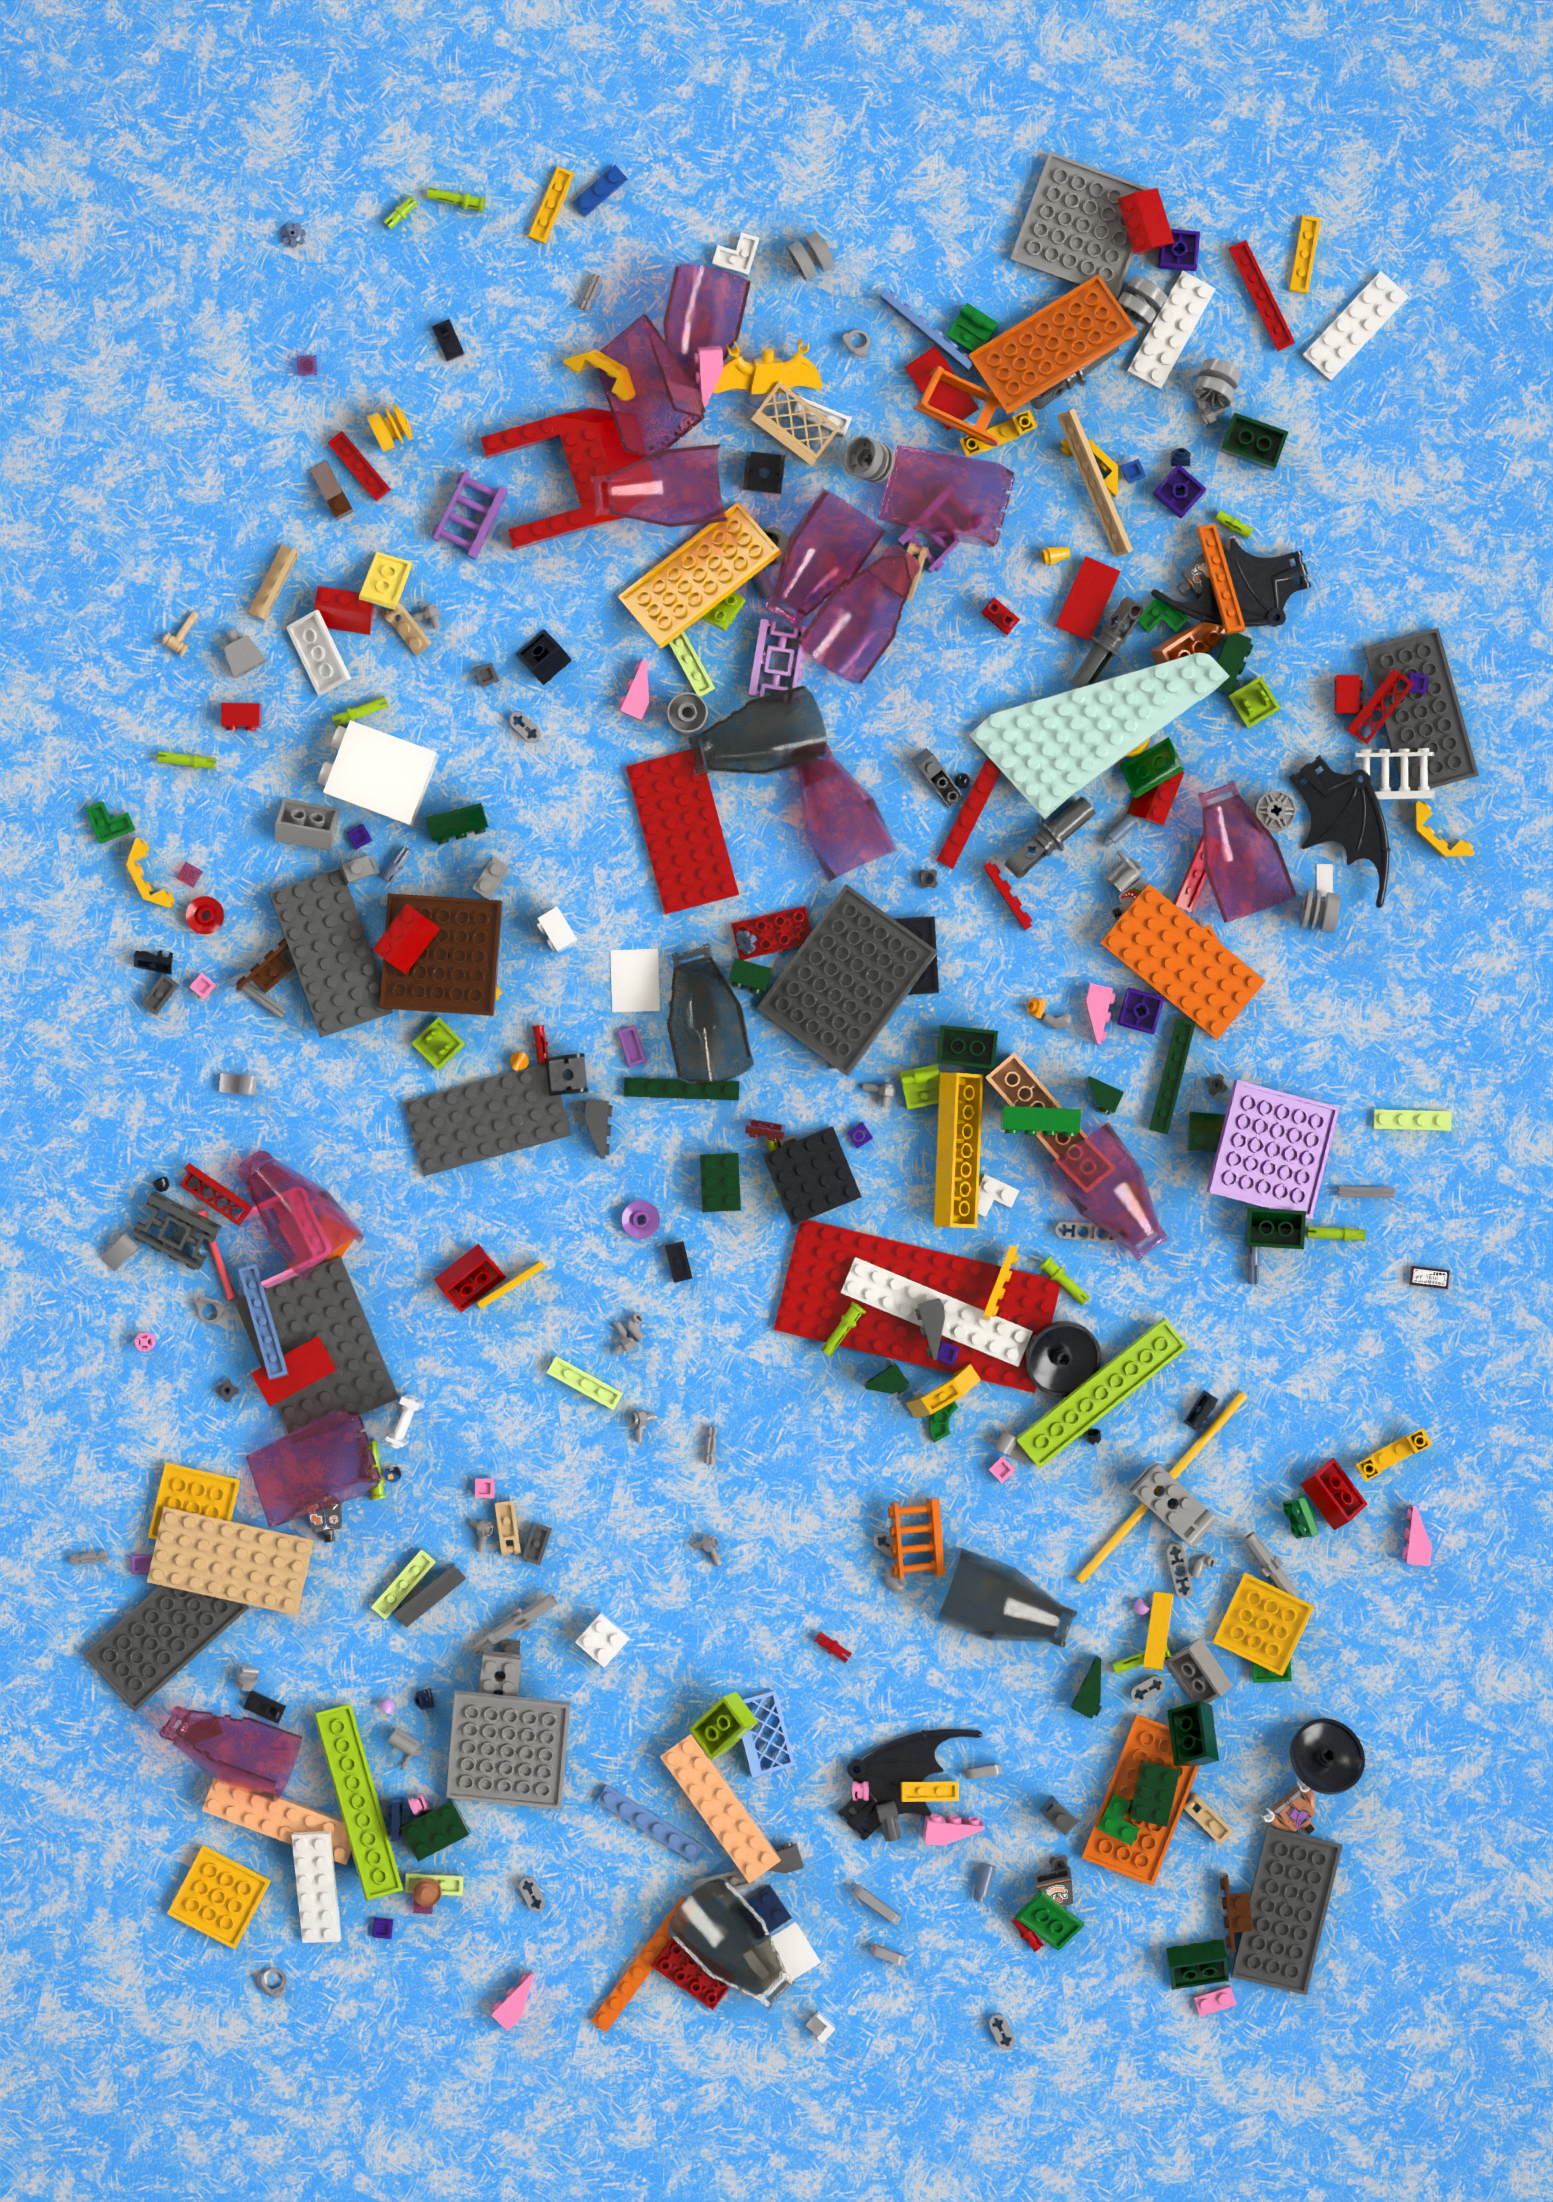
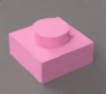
M201 973L191 984L190 988L205 1000L217 985Z
M1003 1456L989 1468V1471L1001 1483L1016 1471Z
M475 1478V1498H494L495 1478Z

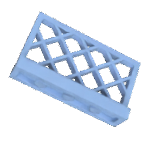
M776 1691L742 1699L744 1703L753 1702L757 1705L753 1712L754 1717L760 1707L769 1712L764 1722L756 1718L758 1722L762 1723L757 1734L750 1730L740 1739L749 1777L755 1778L769 1772L794 1766L795 1761ZM765 1697H773L774 1704L771 1709L761 1705ZM771 1714H774L779 1719L776 1728L766 1724ZM764 1726L774 1730L769 1740L760 1736ZM776 1732L783 1735L784 1738L780 1747L771 1742ZM758 1737L767 1742L762 1752L755 1748V1742ZM770 1744L779 1749L774 1759L765 1755ZM781 1751L788 1754L790 1762L781 1764L776 1761ZM765 1756L772 1763L769 1768L761 1770L760 1761Z

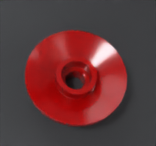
M209 896L198 897L189 904L186 910V920L193 931L204 935L211 934L222 926L224 910L216 899ZM208 912L209 918L203 919V913Z

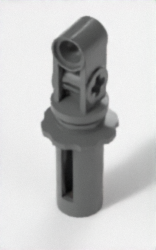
M1119 346L1038 395L1042 397L1030 400L1031 406L1035 409H1042L1054 399L1060 397L1066 390H1071L1076 383L1084 386L1086 383L1085 376L1117 353Z
M1131 597L1122 599L1107 625L1102 628L1100 636L1091 637L1096 643L1070 681L1071 684L1081 688L1097 683L1115 655L1120 658L1122 657L1118 650L1122 644H1125L1126 638L1143 615L1144 608L1140 603Z
M1080 797L1048 825L1043 822L1039 823L1040 832L1032 835V840L1010 856L1005 862V866L1020 879L1045 856L1049 857L1052 855L1054 849L1060 852L1065 850L1063 842L1096 814L1092 805L1085 798Z

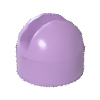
M1141 1598L1135 1602L1134 1611L1138 1615H1144L1151 1609Z
M384 1699L378 1708L392 1715L395 1704L391 1699Z

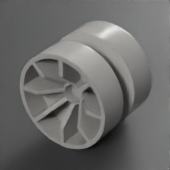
M817 231L804 237L807 248L799 241L787 246V250L796 268L806 282L818 276L816 264L823 272L835 266L830 248Z
M1134 275L1127 285V289L1132 294L1123 292L1118 299V303L1128 316L1144 325H1150L1156 316V312L1152 307L1160 309L1166 301L1167 295L1151 281Z
M1206 359L1200 370V377L1197 378L1194 385L1193 394L1207 405L1218 408L1229 407L1235 394L1234 390L1237 388L1242 374L1238 368L1226 361Z
M691 692L680 693L668 705L667 715L669 723L679 734L694 735L705 727L708 720V710L705 701L699 695Z

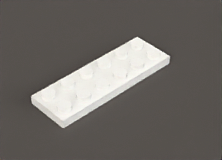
M1182 271L1127 372L1161 390L1216 288Z
M1380 271L1302 356L1324 377L1331 381L1409 296Z
M331 1831L293 1832L291 1837L302 1943L340 1942L341 1929Z

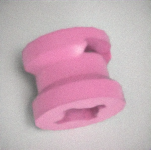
M149 1332L140 1333L135 1338L136 1348L143 1352L153 1349L156 1343L155 1337Z
M853 1781V1801L858 1799L869 1800L868 1781L863 1783Z
M423 1793L419 1794L417 1798L408 1799L415 1817L419 1816L423 1811H430Z

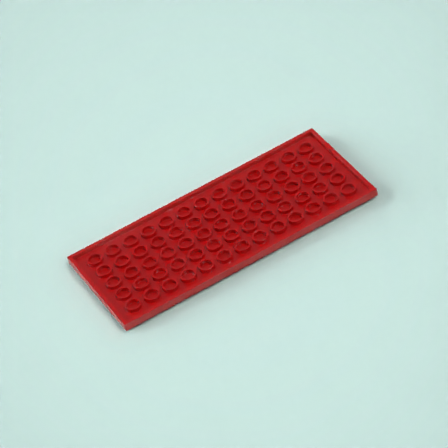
M805 1220L799 1223L774 1330L827 1342L842 1321L841 1316L846 1314L853 1301L866 1312L865 1314L862 1313L856 1322L857 1325L853 1328L851 1327L838 1346L949 1373H955L971 1363L982 1381L1035 1393L1036 1386L1029 1378L1025 1367L1026 1349L1017 1367L941 1335L940 1344L943 1341L960 1347L952 1366L928 1357L925 1346L929 1344L927 1338L923 1339L921 1326L840 1293L856 1257L985 1311L1001 1266L812 1220ZM1009 1269V1271H1012L1009 1282L1005 1281L1002 1288L1006 1290L1002 1300H997L996 1306L999 1308L996 1316L1033 1331L1029 1339L1030 1342L1032 1337L1041 1328L1052 1323L1061 1285L1047 1277Z

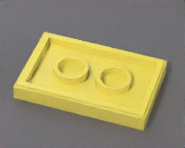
M376 552L361 589L359 599L396 610L413 562Z

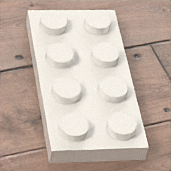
M319 610L309 613L286 627L318 696L331 691L351 679Z

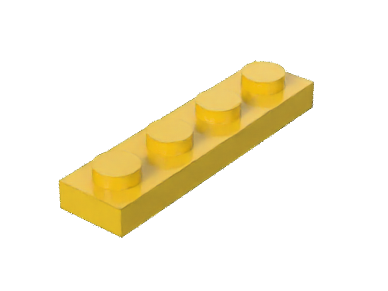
M1010 1245L984 1311L982 1319L989 1321L991 1316H996L999 1308L996 1306L997 1300H1002L1006 1290L1002 1288L1005 1281L1009 1282L1012 1271H1009L1011 1264H1016L1019 1256L1016 1253L1018 1247Z

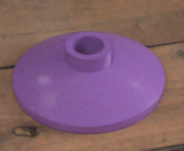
M647 1201L632 1202L624 1209L622 1214L624 1230L628 1235L637 1239H645L652 1236L660 1224L658 1210ZM643 1216L645 1218L644 1223H638L637 1218Z

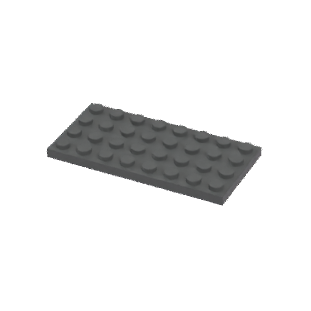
M1439 628L1365 647L1364 652L1375 692L1393 669H1397L1407 678H1409L1410 672L1429 675L1426 694L1408 692L1384 723L1392 753H1398V749H1410V752H1418V748H1429V752H1434V756H1427L1428 787L1430 789L1479 776ZM1401 678L1395 683L1396 691H1403L1407 686V683ZM1394 694L1386 695L1384 706H1392ZM1420 756L1408 757V787H1410V791H1418V787H1420ZM1393 757L1401 783L1400 757Z
M341 869L268 893L320 1038L393 1013L392 1009H380L381 978Z
M546 1063L404 1102L424 1176L572 1135L562 1096H549Z
M159 1585L83 1655L135 1712L250 1607L243 1603Z
M1267 1826L1250 1895L1253 1931L1241 1932L1231 1977L1307 1995L1342 1844Z

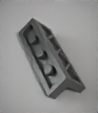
M454 1563L394 1613V1616L399 1618L407 1628L467 1578Z

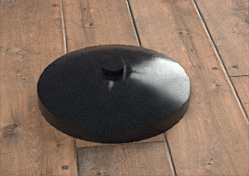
M1057 1321L1041 1328L1030 1340L1025 1354V1367L1031 1381L1044 1393L1058 1397L1068 1396L1099 1370L1101 1364V1350L1095 1336L1083 1325L1072 1321Z
M1327 1718L1315 1719L1302 1726L1292 1739L1290 1746L1292 1767L1299 1779L1310 1789L1327 1795L1340 1794L1353 1787L1362 1776L1365 1766L1363 1747L1356 1734L1343 1723Z

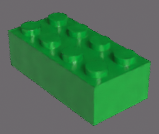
M1002 1106L1001 1130H1005V1134H1017V1131L1021 1130L1026 1135H1037V1131H1043V1135L1056 1136V1132H1063V1136L1074 1137L1076 1133H1080L1081 1109Z

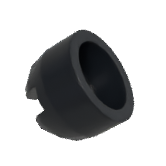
M965 773L958 774L955 777V785L960 789L968 787L970 783L969 776ZM961 776H965L964 785H960Z
M167 1176L152 1182L155 1189L159 1192L167 1191L169 1188Z
M1099 1429L1086 1431V1439L1089 1444L1100 1443L1101 1431Z

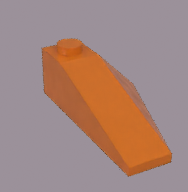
M1204 621L1199 622L1152 649L1151 653L1157 665L1195 653L1207 654L1212 646H1215L1224 635V626Z

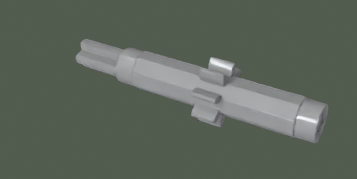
M1255 1532L1248 1534L1243 1540L1262 1566L1258 1569L1261 1574L1266 1577L1269 1576L1277 1588L1300 1598L1295 1586L1280 1567L1283 1565L1281 1559L1271 1555Z
M550 1593L524 1610L521 1607L517 1608L512 1612L513 1617L486 1633L485 1637L471 1645L472 1649L478 1654L522 1628L523 1632L532 1626L531 1621L558 1605L557 1600Z

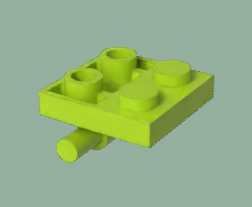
M937 1064L899 1072L907 1110L939 1103L940 1073Z

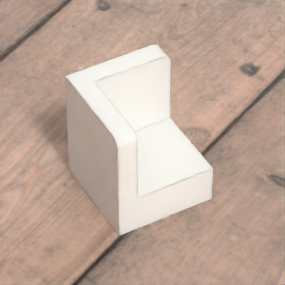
M820 2011L806 2024L822 2044L836 2029L835 2025Z

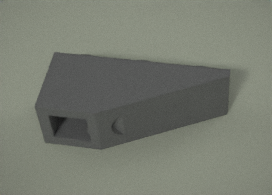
M927 748L911 759L948 808L964 797L934 754Z
M586 1100L584 1119L601 1158L605 1159V1155H609L610 1144H606L607 1136H611V1125L608 1124V1117H612L613 1106L609 1105V1101Z
M940 1298L917 1304L918 1308L915 1309L917 1319H922L924 1326L920 1328L923 1339L927 1338L929 1345L925 1346L928 1357H932L933 1360H937L945 1321Z
M788 1842L781 1845V1849L775 1850L781 1861L768 1871L786 1874L804 1868L798 1845Z

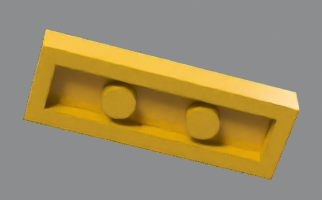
M901 1782V1802L959 1801V1782Z

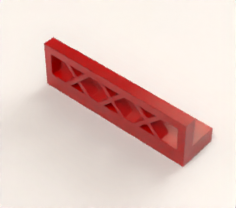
M1393 669L1346 731L1368 744L1415 683L1397 669ZM1399 678L1408 684L1403 691H1396L1395 683ZM1394 694L1393 705L1385 707V696ZM1382 709V719L1373 722L1372 713L1375 710ZM1363 725H1370L1371 733L1367 738L1359 733Z
M188 1163L184 1168L188 1174L180 1183V1186L240 1226L252 1210V1207L236 1194ZM192 1177L198 1180V1187L190 1188L187 1186ZM211 1188L213 1196L204 1198L202 1190ZM217 1199H227V1207L219 1208ZM240 1208L243 1212L236 1220L232 1217L231 1210Z

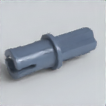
M403 846L395 858L390 860L389 867L382 875L385 880L390 883L393 882L401 869L403 870L402 866L410 856L411 850Z
M1247 1246L1248 1263H1246V1266H1248V1284H1258L1259 1266H1261L1259 1263L1260 1247Z

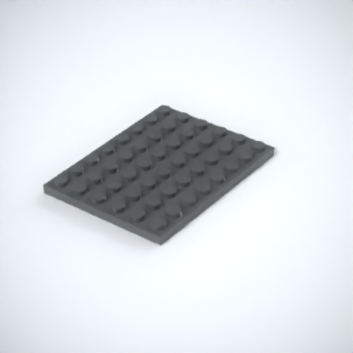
M846 884L756 1009L843 1074L849 1076L937 955L938 951Z
M341 1256L315 1266L270 1288L264 1287L283 1355L319 1336L337 1368L336 1371L276 1403L292 1442L399 1399ZM244 1295L235 1299L234 1302L259 1363L263 1367L265 1365L247 1299Z

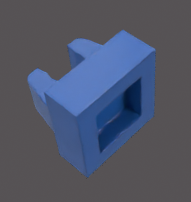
M1139 458L1121 466L1127 484L1146 477Z

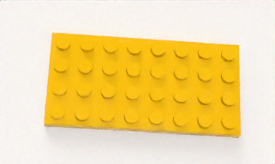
M737 502L621 593L618 598L662 649L782 553Z

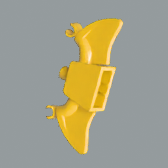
M802 338L797 341L798 352H795L790 360L784 362L780 358H774V349L764 348L762 358H755L752 363L746 362L741 354H739L740 348L737 343L733 341L735 344L733 349L726 345V349L733 357L723 365L722 373L713 392L721 393L731 389L749 390L751 394L771 393L779 381L787 388L806 386L821 389L822 381L814 364L803 355V353L809 351V343L807 341L805 346H801ZM780 387L776 391V393H786Z

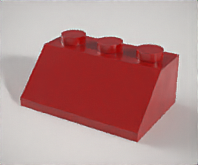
M1158 188L1135 192L1117 199L1134 254L1140 256L1175 243Z
M317 586L314 611L319 610L328 629L370 635L375 604L360 600V592Z
M1181 771L1137 798L1133 796L1126 814L1163 827L1184 772Z
M406 904L372 950L397 969L407 974L441 928L413 906Z
M478 1243L435 1277L434 1281L446 1297L462 1313L505 1279L506 1276Z
M1334 1458L1300 1483L1333 1530L1350 1522L1368 1505Z

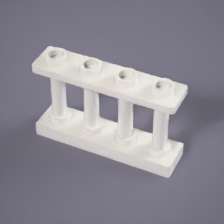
M1418 748V752H1410V749H1398V753H1391V749H1379V753H1372V749H1362L1360 753H1355V757L1362 758V769L1366 770L1369 776L1370 757H1381L1382 788H1380V791H1375L1378 799L1435 798V791H1430V787H1428L1427 756H1434V752H1429V748ZM1420 756V787H1418V791H1410V787H1408V757ZM1389 757H1400L1401 787H1399V791H1391V787H1389Z
M410 1394L401 1397L399 1404L403 1405L402 1409L404 1410L395 1432L387 1435L385 1438L388 1441L387 1445L398 1449L409 1443V1439L404 1438L414 1411L423 1408L425 1400Z

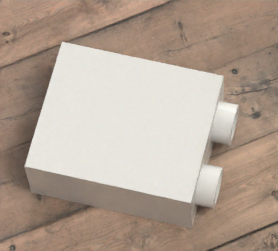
M351 720L347 728L338 726L331 743L332 748L339 750L334 764L324 762L317 783L325 786L323 793L413 827L439 758L437 752Z

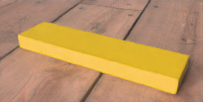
M559 166L556 167L528 238L546 245L575 173Z
M1301 216L1289 285L1290 292L1308 294L1321 218Z
M540 1261L480 1300L477 1303L478 1306L482 1309L544 1269L546 1267L543 1261Z
M1154 1592L1143 1668L1163 1671L1173 1594Z

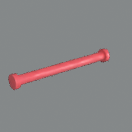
M207 1210L198 1212V1214L207 1218L206 1214H208ZM216 1240L213 1243L208 1241L227 1295L225 1298L226 1300L235 1298L237 1295L233 1292Z

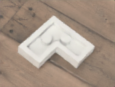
M741 232L736 251L717 245L712 265L749 276L760 238Z
M984 1174L979 1185L978 1214L986 1217L994 1200L1012 1208L1019 1190Z

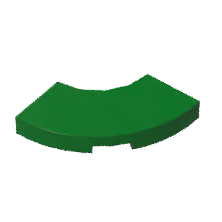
M955 1401L930 1415L929 1430L934 1443L951 1434L948 1426L950 1416L958 1408Z

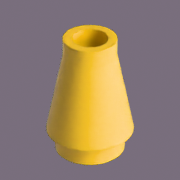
M1045 547V549L1041 550L1042 562L1044 565L1048 564L1050 566L1070 558L1069 547Z

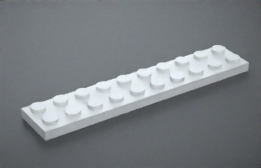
M856 1257L840 1292L921 1327H924L922 1319L918 1320L915 1309L918 1308L917 1304L940 1298L945 1314L942 1330L943 1336L1017 1367L1033 1332L997 1316H991L990 1320L986 1321L982 1319L984 1311Z

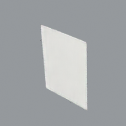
M658 949L610 950L612 1012L660 1011Z
M796 1922L743 1954L767 1995H770L821 1963Z

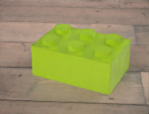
M733 1692L723 1696L689 1730L710 1760H713L730 1750L758 1721L739 1694Z

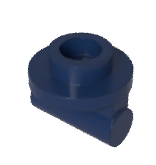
M1177 448L1171 453V466H1190L1191 454L1185 448Z
M430 1688L416 1693L414 1701L421 1710L435 1707Z

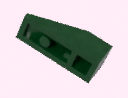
M1099 1656L1095 1657L1070 1706L1075 1711L1091 1719L1094 1715L1097 1716L1102 1708L1099 1705L1101 1702V1658Z

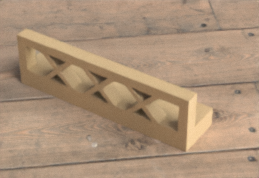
M283 544L281 545L248 611L249 614L263 621L267 620L300 554L298 550L291 549Z

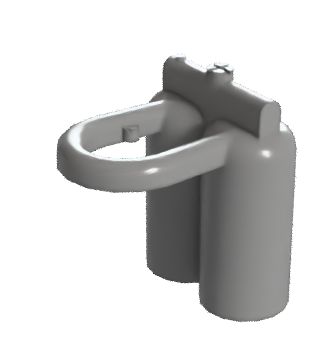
M1118 851L1117 854L1123 862L1106 879L1120 893H1123L1140 877L1143 867L1139 865L1138 861L1136 862L1132 858L1129 859L1122 851Z
M398 1727L387 1742L408 1755L400 1768L401 1770L405 1769L413 1755L419 1756L423 1752L421 1751L423 1747L419 1745L420 1741Z

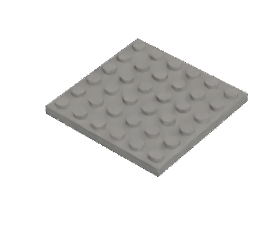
M1049 152L1010 260L1079 286L1099 274L1117 300L1134 256L1117 199L1135 192L1149 190L1150 188Z
M455 1691L446 1798L561 1810L571 1702Z

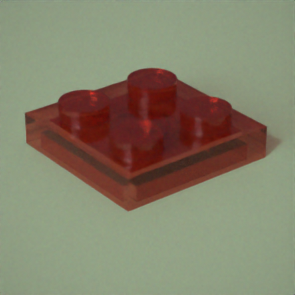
M748 1118L745 1133L749 1134V1137L752 1138L764 1136L768 1137L770 1141L777 1142L779 1139L783 1140L786 1125Z

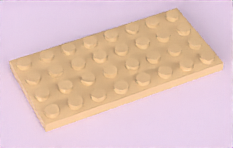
M164 1506L147 1582L298 1615L314 1539Z

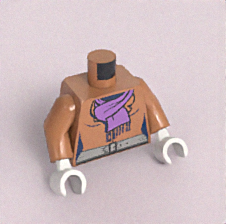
M1297 1782L1298 1786L1273 1807L1270 1809L1266 1808L1268 1814L1266 1816L1261 1814L1260 1817L1275 1828L1284 1831L1293 1830L1295 1832L1301 1827L1309 1835L1316 1829L1310 1821L1315 1816V1794L1305 1784L1300 1785Z

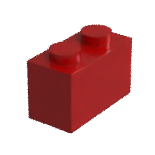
M1336 675L1334 677V715H1358L1359 710L1363 709V699H1359L1360 691H1363V680H1360V675Z
M221 703V726L226 727V731H237V728H245V731H256L257 728H261L262 705L260 703Z

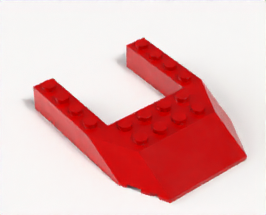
M588 408L555 415L481 437L487 459L561 438L581 504V508L508 529L514 551L623 519L656 489L634 415Z

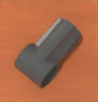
M890 1801L875 1805L885 1841L892 1842L901 1838L895 1802Z

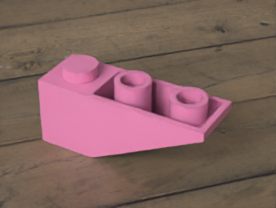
M721 346L698 347V353H694L695 365H698L699 372L695 373L696 384H699L700 391L696 392L697 403H700L702 408H706L723 370Z
M643 658L642 662L638 661L634 670L637 674L634 679H630L626 688L629 692L626 697H622L619 703L621 713L639 721L643 720L649 706L647 660Z
M1090 983L1085 1004L1096 1045H1100L1101 1041L1105 1042L1107 1031L1104 1030L1105 1023H1109L1111 1012H1108L1109 1004L1113 1005L1115 993H1112L1113 988Z
M1411 1505V1509H1407L1406 1514L1409 1526L1405 1528L1404 1539L1407 1540L1406 1547H1403L1402 1558L1405 1559L1404 1562L1407 1564L1430 1566L1432 1546L1417 1507Z
M931 1814V1816H925L923 1840L925 1844L944 1846L982 1831L985 1826L983 1821L977 1817L963 1819L955 1815L942 1817L938 1814Z
M533 1971L530 1974L526 1972L519 1979L521 1983L516 1988L512 1986L505 1994L507 1996L503 2002L499 2000L492 2007L494 2011L491 2015L507 2031L522 2017L534 1977Z

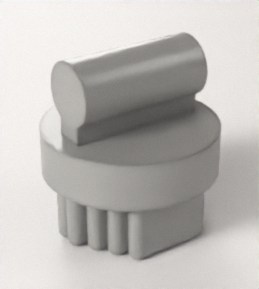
M241 1666L236 1675L235 1686L241 1691L250 1692L257 1683L258 1668Z

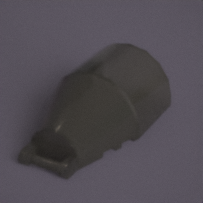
M804 685L750 700L739 710L730 713L731 715L723 721H718L701 734L688 737L693 752L695 775L711 772L773 775L824 761L827 756L828 744L823 718L814 696ZM701 742L703 745L706 765L702 764L701 753L699 748V743Z
M706 943L703 944V947L682 953H672L674 970L667 1028L678 1078L686 1083L708 1084L725 1081L750 1070L754 1065L742 1005L713 960L710 944ZM703 954L705 956L703 958L689 961L683 964L681 963L682 960H686Z
M961 1548L955 1574L941 1611L935 1621L989 1641L1050 1642L1065 1648L1068 1631L1078 1611L1060 1604L1015 1567ZM1062 1612L1066 1613V1617L1062 1625L1060 1634L1058 1638H1055L1054 1635L1057 1630L1059 1621L1061 1619Z
M715 1879L698 1887L685 1898L674 1912L668 1927L670 1936L710 1977L759 2000L768 2010L772 2007V2003L789 1986H793L796 1983L787 1973L781 1957L773 1944V1939L766 1928L765 1921L726 1880ZM783 1978L784 1981L767 1998H765V1996Z

